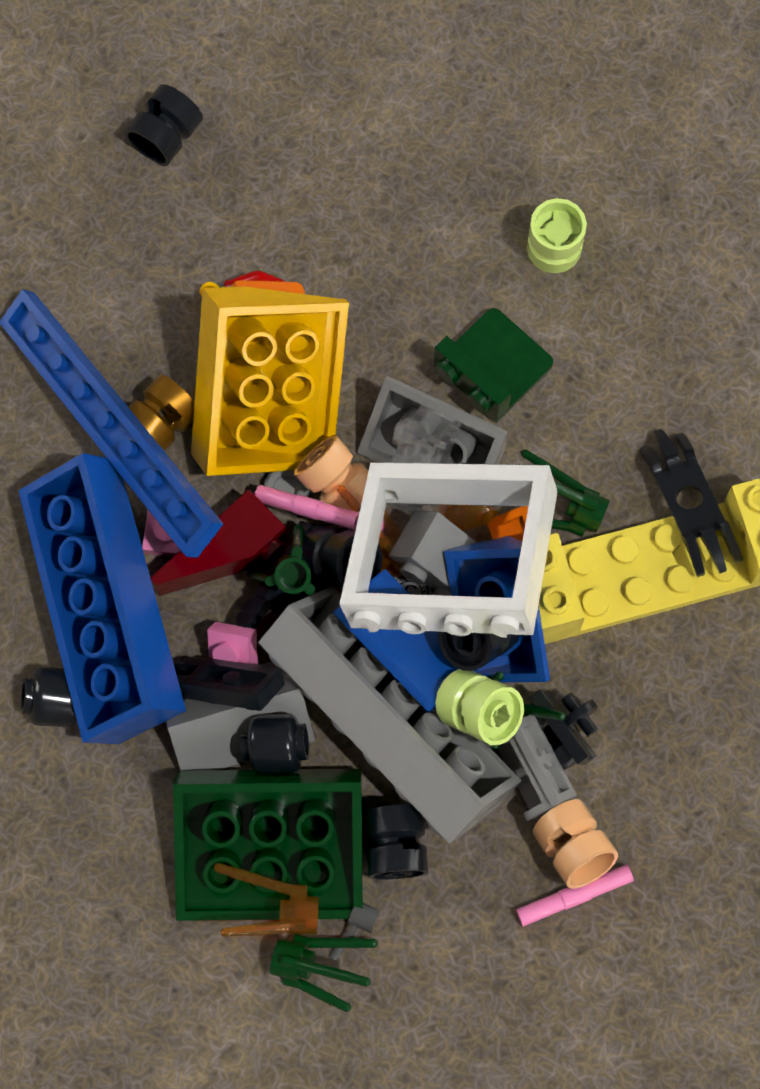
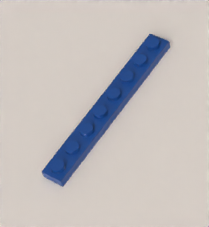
M22 289L0 320V325L186 557L198 558L223 526L222 521L35 292Z

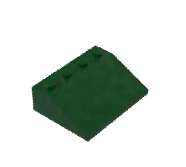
M299 769L293 773L258 775L254 770L177 771L173 783L176 921L349 919L354 907L363 909L362 769Z

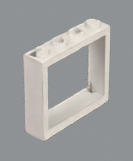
M370 462L340 599L341 609L350 627L368 629L369 632H376L379 629L402 630L409 634H421L425 631L448 632L456 636H466L470 633H489L507 638V634L533 635L558 492L550 466ZM386 504L528 506L513 597L368 593Z

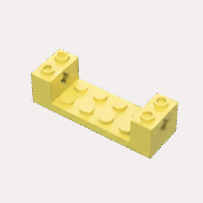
M760 478L731 486L725 501L718 504L722 515L732 529L743 561L735 563L719 530L715 531L727 568L726 572L720 574L703 541L698 537L695 539L703 562L705 575L697 578L688 550L673 516L563 546L559 534H551L539 598V610L545 644L760 586Z

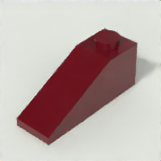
M247 490L218 516L223 526L198 558L186 557L182 551H179L150 577L153 590L158 596H162L253 569L263 560L268 564L277 558L285 545L284 541L287 539L286 526L250 490Z

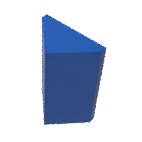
M506 536L444 551L451 596L484 597L486 595H495L501 598H512L522 542L511 536ZM539 604L534 634L520 635L519 641L512 649L496 657L484 667L479 668L477 673L488 676L492 673L502 672L504 678L499 681L501 683L547 682L550 680Z
M386 569L370 581L368 593L409 594ZM339 606L333 612L337 618L428 712L436 709L437 692L443 680L450 673L459 670V668L452 666L443 656L439 647V632L425 631L421 634H409L402 630L379 629L376 632H369L368 629L351 628L341 606Z

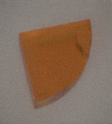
M450 504L443 516L460 530L467 531L479 526L484 527L488 525L498 515L499 511L492 505Z

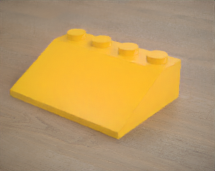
M253 287L203 288L191 455L206 476L295 470L301 460L314 447L326 438L336 435L349 302L346 299Z

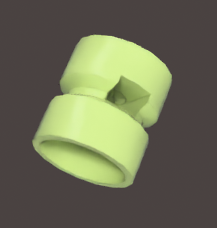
M556 198L546 200L537 206L533 212L527 252L529 259L537 268L544 272L556 274L565 272L576 265L581 257L587 226L585 215L578 205L569 200Z
M459 669L450 673L443 680L437 692L435 702L436 713L441 722L489 745H501L509 741L516 734L522 723L524 703L520 693L508 685L491 680L475 671Z

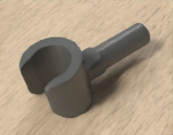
M363 904V908L354 907L344 932L339 938H354L357 928L372 933L379 913L378 909ZM332 948L328 956L335 961L345 948Z

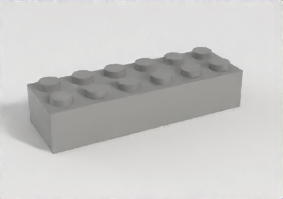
M334 586L288 605L258 643L269 653L271 661L277 667L284 669L300 686L303 695L315 702L331 719L333 726L340 733L346 735L363 752L365 760L384 774L395 786L398 795L405 801L410 802L427 820L429 827L436 834L442 836L449 844L492 814L522 781L490 747H487L485 742L441 722L436 709L428 712L333 613L340 606L342 595Z

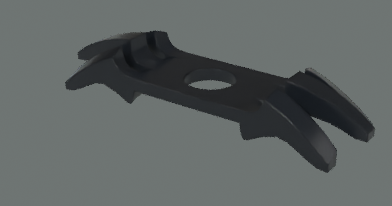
M662 429L654 431L667 468H661L659 458L649 446L646 445L639 449L648 464L656 484L659 485L678 526L697 578L705 575L703 562L695 539L698 537L701 538L719 574L726 572V564L715 531L719 530L735 563L743 561L732 529L722 515L698 464L690 441L684 433L676 434L677 442L686 461L681 462L678 451L667 434ZM685 489H696L702 494L703 501L696 508L685 509L677 503L678 494Z

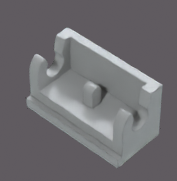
M531 715L523 717L516 734L509 741L499 745L497 749L504 763L522 780L517 787L529 808L528 811L523 813L528 822L545 814L557 805L576 797L577 794L536 717Z

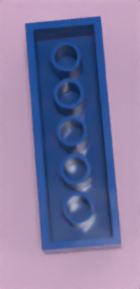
M82 453L18 490L82 742L121 744L186 712L124 479L107 458Z

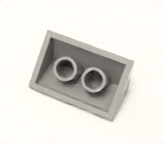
M387 376L382 384L357 453L377 463L498 465L505 452L508 431Z
M271 661L258 666L277 668L282 671L285 685L261 711L186 699L184 701L186 712L166 721L180 770H224L250 762V760H242L240 734L248 733L249 724L256 716L293 714L296 716L299 724H306L309 744L314 743L315 738L300 686L284 669L277 667Z

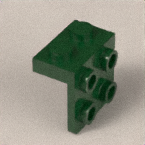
M497 308L489 309L456 342L446 336L434 349V368L439 376L448 384L459 388L477 411L482 414L486 413L496 423L553 366L552 356Z

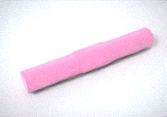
M259 485L255 491V496L263 504L314 520H321L356 530L359 512L264 485Z
M625 864L606 872L602 877L586 886L575 889L567 887L550 896L516 909L517 916L522 927L631 883L634 881L629 866Z

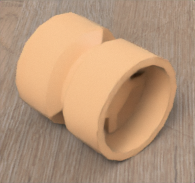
M332 435L314 447L301 460L294 471V476L313 493L321 491L320 501L355 511L361 506L369 470L362 462L351 464L353 455L350 453V449L337 435Z
M579 799L563 802L550 809L538 820L532 831L534 838L546 856L554 858V868L566 886L571 889L581 888L596 881L611 869L618 858L617 850L605 833L601 830H595L597 827L596 820L583 801Z

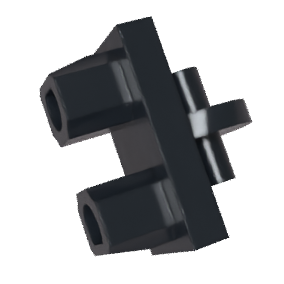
M540 689L529 697L533 702L531 705L565 713L549 690L543 692ZM572 692L561 699V702L569 711L568 715L565 713L566 717L564 720L559 721L536 717L543 732L551 727L559 738V741L551 747L563 770L571 768L576 764H587L597 757L575 726L579 725L587 737L594 734L598 728L589 716L597 710L598 706L593 699L580 705Z

